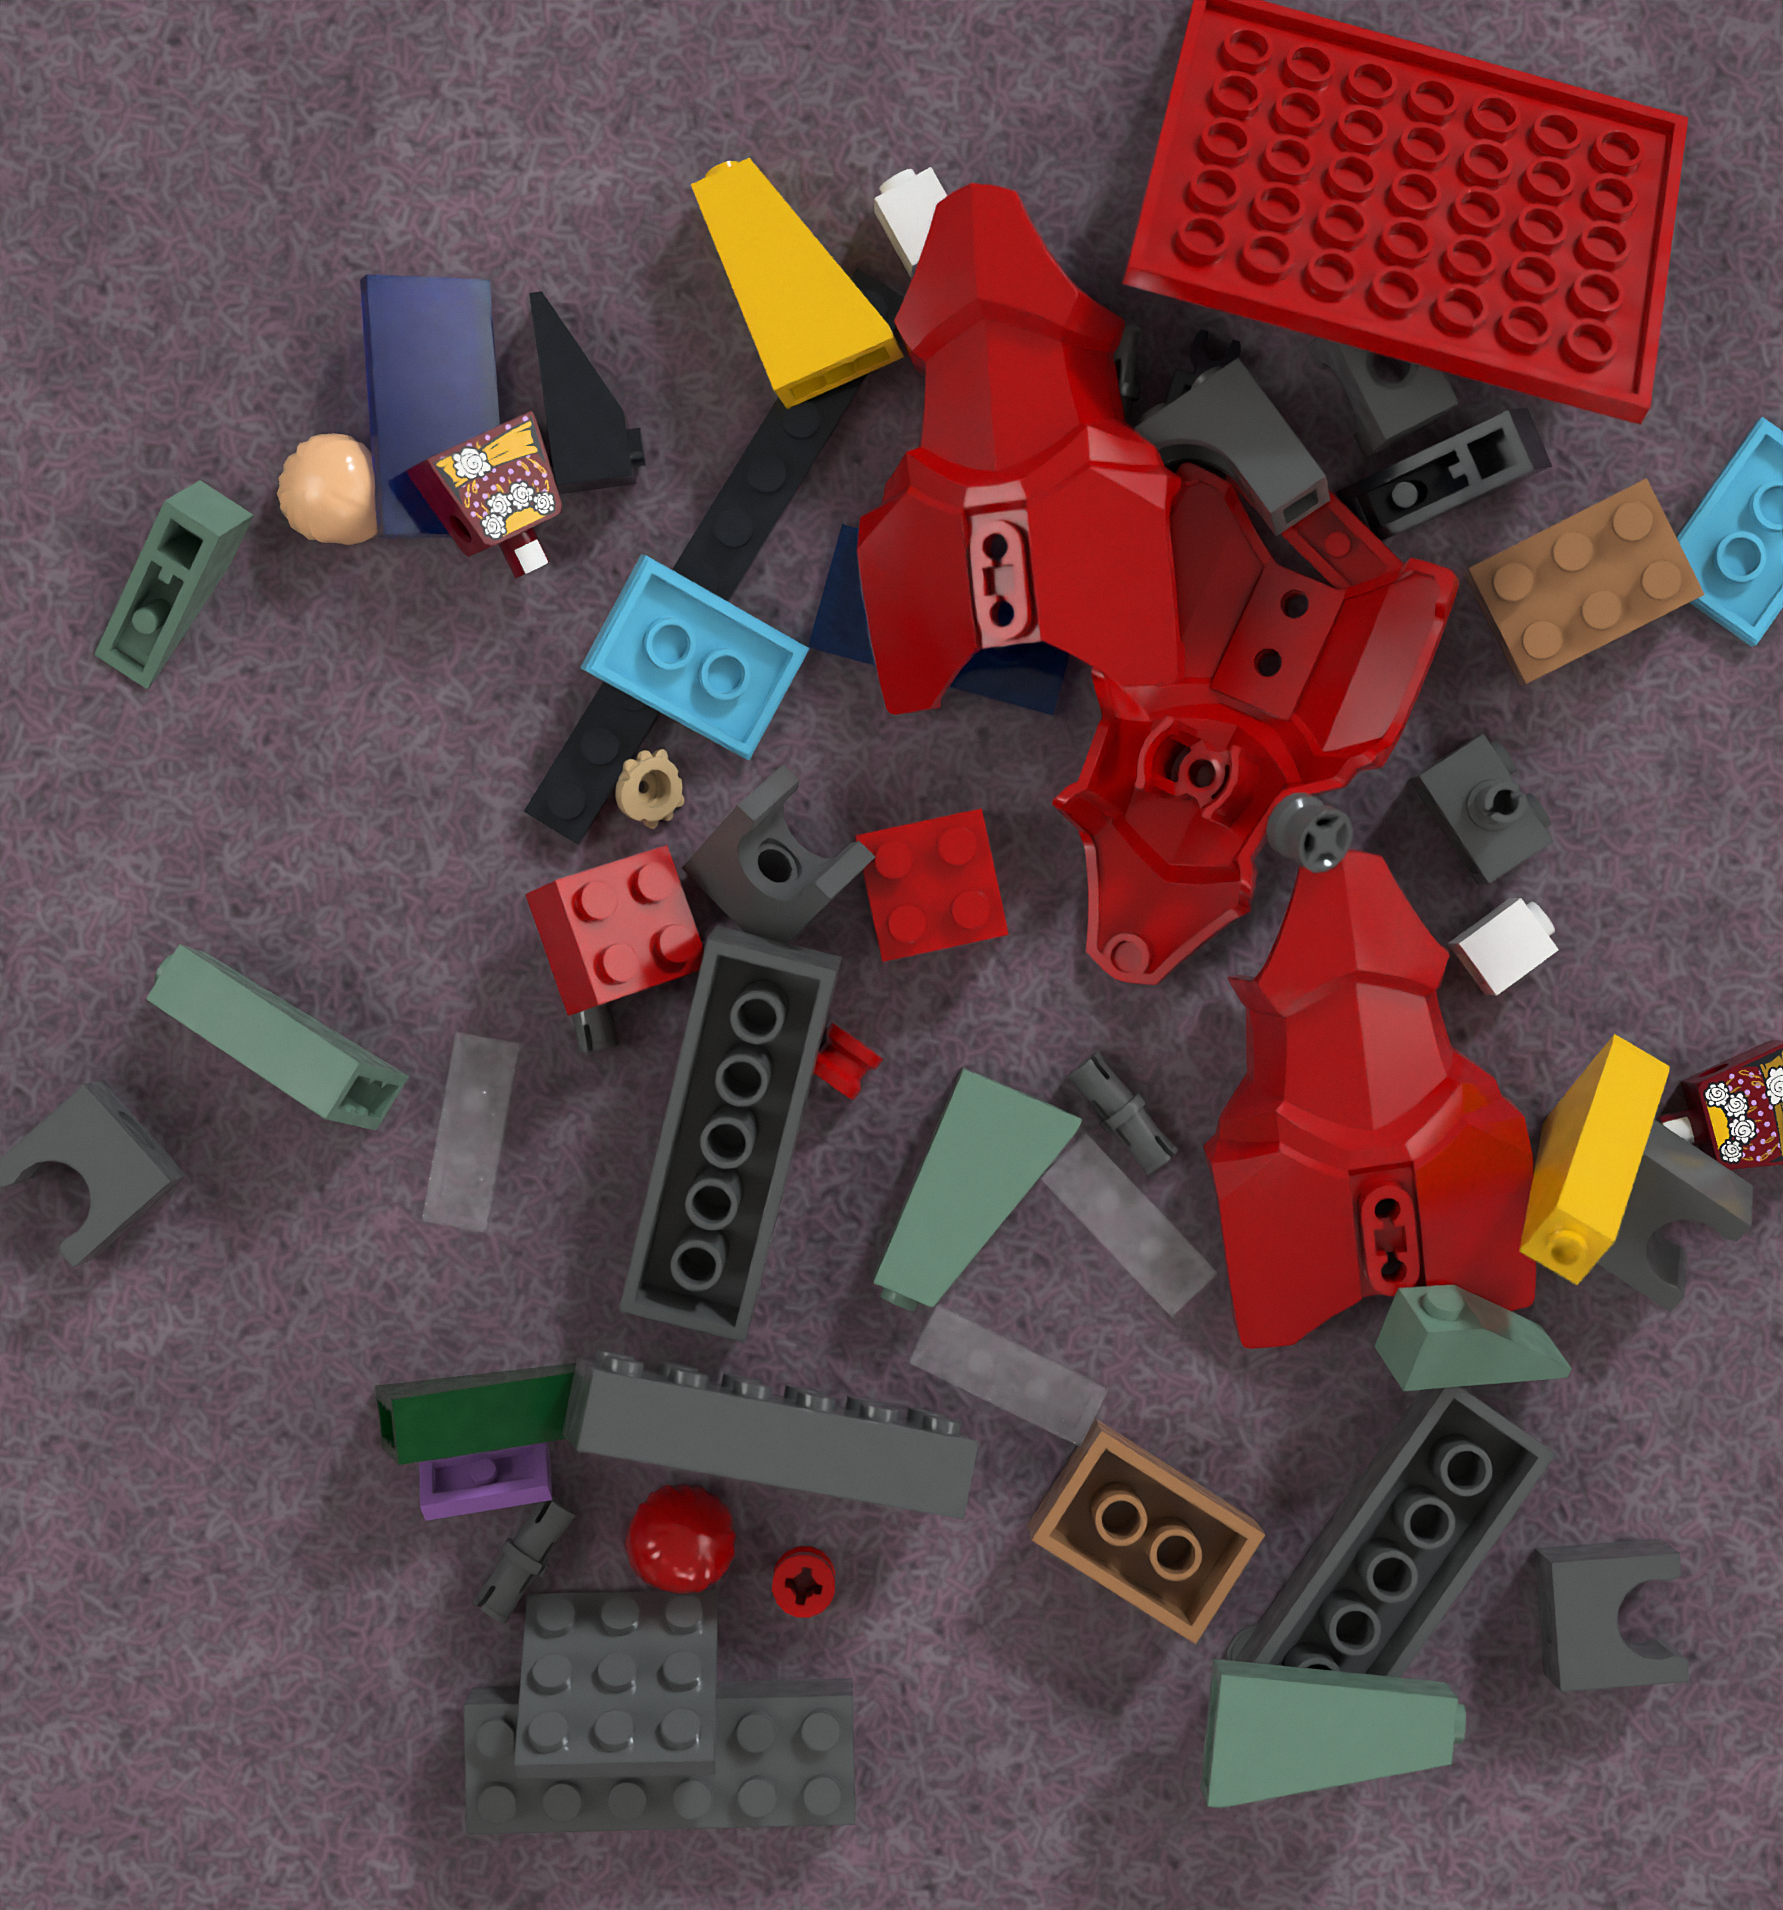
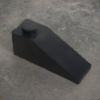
M542 291L529 293L554 479L557 489L561 494L637 484L634 467L646 466L641 428L629 429L628 420L623 409Z
M1528 408L1512 409L1337 491L1336 494L1367 527L1369 525L1370 530L1381 541H1384L1552 467V464Z

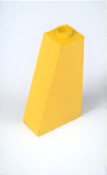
M750 158L741 162L727 161L711 168L705 174V178L691 184L773 390L787 409L904 357L901 347L887 322Z
M1614 1034L1552 1109L1542 1126L1520 1252L1578 1285L1615 1242L1666 1084L1670 1066Z

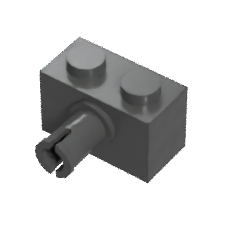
M1484 734L1469 739L1409 778V781L1477 885L1490 884L1554 842L1545 829L1551 825V821L1544 807L1531 793L1525 795L1521 792V787L1511 777V774L1516 772L1512 758L1501 743L1497 740L1489 743Z

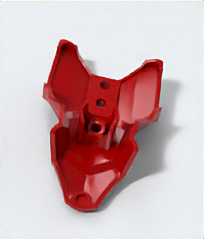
M970 183L952 192L936 204L929 232L913 278L894 319L896 328L914 368L925 377L919 447L905 452L896 470L885 483L882 503L861 516L859 523L857 555L871 643L886 709L890 714L904 715L941 708L942 696L960 670L979 650L1042 641L1076 656L1108 675L1123 687L1179 684L1185 677V648L1179 634L1169 516L1171 499L1181 488V478L1164 466L1156 446L1124 421V410L1113 354L1120 344L1125 329V321L1114 312L1088 297L1086 293L1068 278L1034 226L1017 191L996 185ZM999 534L1004 536L1008 544V550L1005 556L1001 558L1002 562L996 560L991 552V544ZM1004 601H1007L1013 606L1015 615L1013 621L1004 627L999 622L998 609Z
M1183 463L1176 472V475L1181 478V488L1171 499L1169 516L1179 634L1185 648V677L1181 683L1173 685L1123 687L1114 679L1092 666L1091 677L1103 717L1097 726L1078 781L1068 785L1052 802V805L1078 830L1085 849L1088 881L1086 952L1104 972L1114 979L1138 985H1159L1176 967L1206 942L1238 919L1251 913L1258 877V870L1254 860L1267 841L1266 829L1269 817L1275 806L1284 797L1293 793H1307L1313 797L1345 788L1360 771L1383 768L1398 743L1418 698L1459 587V579L1450 569L1415 558H1410L1402 567L1377 578L1343 589H1335L1280 566L1257 532L1237 489L1226 480L1192 463ZM1299 596L1306 597L1309 603L1306 612L1300 617L1291 618L1288 613V606L1291 600ZM1277 651L1282 661L1281 668L1273 676H1264L1261 671L1262 661L1265 657L1273 655Z
M1348 849L1345 857L1334 868L1325 872H1312L1300 866L1279 933L1263 968L1256 977L1244 975L1227 977L1239 1000L1245 1006L1247 1073L1218 1118L1216 1133L1203 1145V1151L1212 1177L1218 1204L1223 1250L1232 1302V1315L1237 1335L1245 1348L1256 1349L1295 1345L1306 1334L1325 1321L1361 1301L1362 1297L1380 1294L1395 1296L1398 1288L1456 1285L1509 1311L1529 1307L1535 1300L1536 1261L1519 1251L1534 1175L1533 1155L1525 1116L1510 1099L1501 1094L1497 1082L1491 1074L1451 1046L1436 993L1443 980L1449 958L1448 950L1433 938L1418 918L1395 882L1381 855ZM1385 1198L1395 1200L1392 1209L1383 1214L1375 1213V1207L1380 1200ZM1386 1252H1394L1396 1258L1401 1261L1399 1269L1391 1274H1381L1383 1265L1388 1262Z

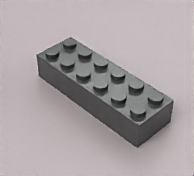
M717 925L708 937L619 1311L745 1343L753 1319L842 957Z
M597 1349L595 1361L577 1358L562 1435L577 1451L964 1519L979 1441L961 1433L962 1422L948 1419L945 1414L909 1407L907 1418L898 1417L899 1410L885 1407V1403L853 1396H847L845 1407L837 1406L836 1398L824 1396L823 1392L795 1385H785L784 1395L772 1394L773 1387L761 1384V1380L730 1373H723L722 1382L718 1384L708 1382L709 1375L698 1372V1368L672 1362L660 1361L658 1372L643 1370L644 1363L636 1361L634 1356Z
M1462 1387L1420 1390L1261 1618L1255 1631L1234 1661L1401 1678L1554 1459L1556 1453Z
M853 1678L717 1681L715 1775L517 1779L514 1762L520 1686L473 1687L464 1703L466 1835L856 1825Z

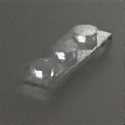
M460 1031L456 1032L422 1217L423 1222L479 1232L488 1231L521 1042Z
M1086 1133L1076 1140L1040 1176L1043 1182L1171 1317L1218 1274Z
M936 1303L908 1359L910 1364L1080 1447L1109 1390L1106 1385L939 1303Z

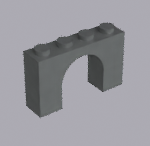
M1239 358L1224 368L1216 366L1205 371L1194 381L1190 391L1170 404L1161 403L1152 407L1143 414L1134 428L1156 446L1166 468L1183 463L1202 464L1216 468L1232 478L1275 536H1278L1330 501L1326 475Z

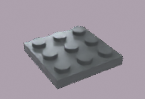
M704 1590L700 1593L676 1594L665 1591L527 1594L514 1762L516 1778L715 1775L719 1625L718 1590Z

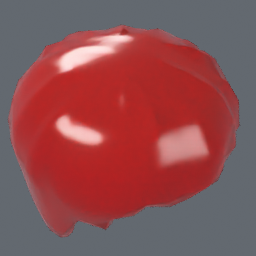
M686 1483L663 1485L657 1491L649 1493L646 1501L639 1504L635 1515L631 1518L625 1538V1551L631 1569L643 1582L665 1592L688 1594L704 1591L709 1585L715 1584L722 1577L735 1556L737 1536L733 1528V1516L729 1507L721 1501L719 1496L707 1492L702 1485H688Z

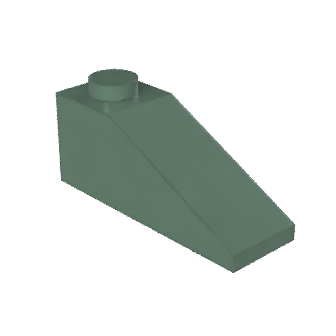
M201 480L165 500L94 655L148 690L230 566L254 515Z
M1456 1285L1398 1288L1374 1346L1403 1391L1568 1378L1572 1369L1541 1325Z

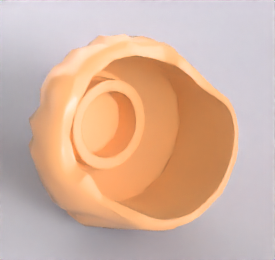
M335 433L319 434L310 437L306 442L299 443L296 453L288 456L283 464V472L278 478L279 489L277 496L280 501V509L288 519L290 527L303 534L308 540L344 545L361 543L374 537L389 519L394 501L392 477L387 468L371 451L352 436Z

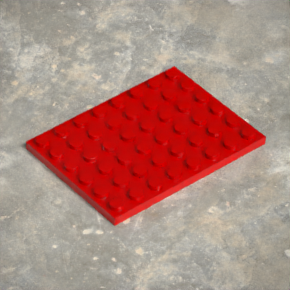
M1193 0L1122 284L1641 425L1651 407L1688 117L1263 0Z

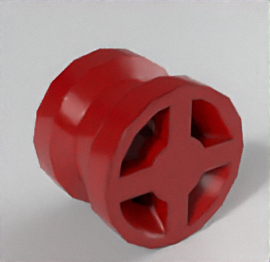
M832 1022L825 1032L827 1042L818 1053L814 1074L854 1101L861 1091L860 1081L867 1071L876 1070L883 1061V1058Z
M797 1546L787 1550L778 1559L773 1570L772 1593L777 1605L785 1613L797 1618H810L822 1613L830 1605L835 1594L836 1571L831 1559L822 1550L813 1546ZM814 1585L821 1586L820 1588L814 1587L812 1590L806 1592L807 1589L812 1588Z

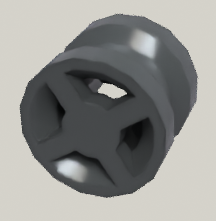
M1293 793L1284 797L1272 811L1266 829L1268 842L1274 851L1289 859H1295L1298 864L1312 872H1325L1334 868L1345 857L1353 836L1352 823L1345 813L1330 805H1323L1322 801L1307 793Z

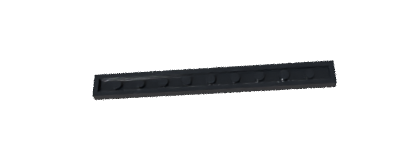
M857 268L851 277L852 282L887 322L894 334L897 330L894 319L905 297ZM870 372L789 409L784 406L779 397L777 398L672 570L730 602ZM603 681L523 812L577 845H580L615 789L619 776L623 771V763L628 759L633 760L661 713Z

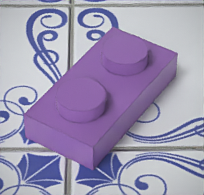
M548 1442L419 1462L420 1508L425 1521L552 1500L551 1462Z

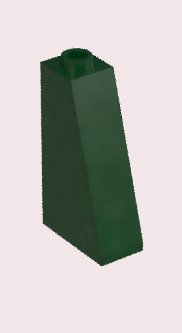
M576 1363L375 1385L382 1449L398 1465L564 1440L566 1438L562 1435Z

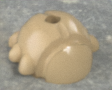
M659 749L653 754L643 750L639 752L636 760H626L623 763V771L616 784L615 797L620 810L633 820L643 821L645 826L650 829L656 828L660 819L664 821L671 820L674 809L684 804L682 779L678 777L679 771L675 765L668 760L666 750ZM642 781L645 785V788L643 791L640 792L639 784Z

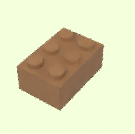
M1647 478L1463 572L1519 686L1527 684L1705 595Z
M1096 1418L1027 1524L1032 1541L1194 1644L1202 1636L1265 1537V1533L1256 1520Z

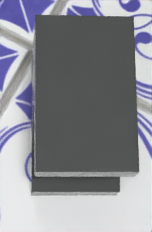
M1316 336L1308 345L1318 367L1321 369L1328 365L1344 387L1353 406L1359 428L1358 432L1354 434V438L1365 459L1435 424L1459 403L1443 371L1396 359L1402 370L1401 380L1396 383H1386L1376 376L1372 367L1373 357L1379 355L1378 353Z
M783 764L731 811L682 869L745 933L789 944L843 891L875 856L860 841L850 843L835 858H822L810 853L801 846L790 833L784 819V803L798 790L800 780Z
M103 1081L83 1084L0 1158L1 1188L34 1178L41 1167L51 1160L68 1164L82 1175L89 1187L91 1205L88 1217L77 1232L63 1240L58 1250L73 1268L93 1260L187 1176Z
M1654 1119L1615 1242L1597 1263L1671 1312L1684 1298L1688 1256L1681 1246L1666 1240L1657 1229L1666 1223L1681 1219L1695 1220L1713 1227L1723 1238L1737 1242L1752 1227L1754 1186Z
M1661 1539L1535 1548L1544 1675L1560 1692L1689 1682L1688 1659L1668 1642L1659 1639H1652L1641 1643L1625 1641L1621 1638L1617 1624L1619 1606L1626 1594L1638 1584L1651 1580L1672 1581L1682 1576L1679 1552Z

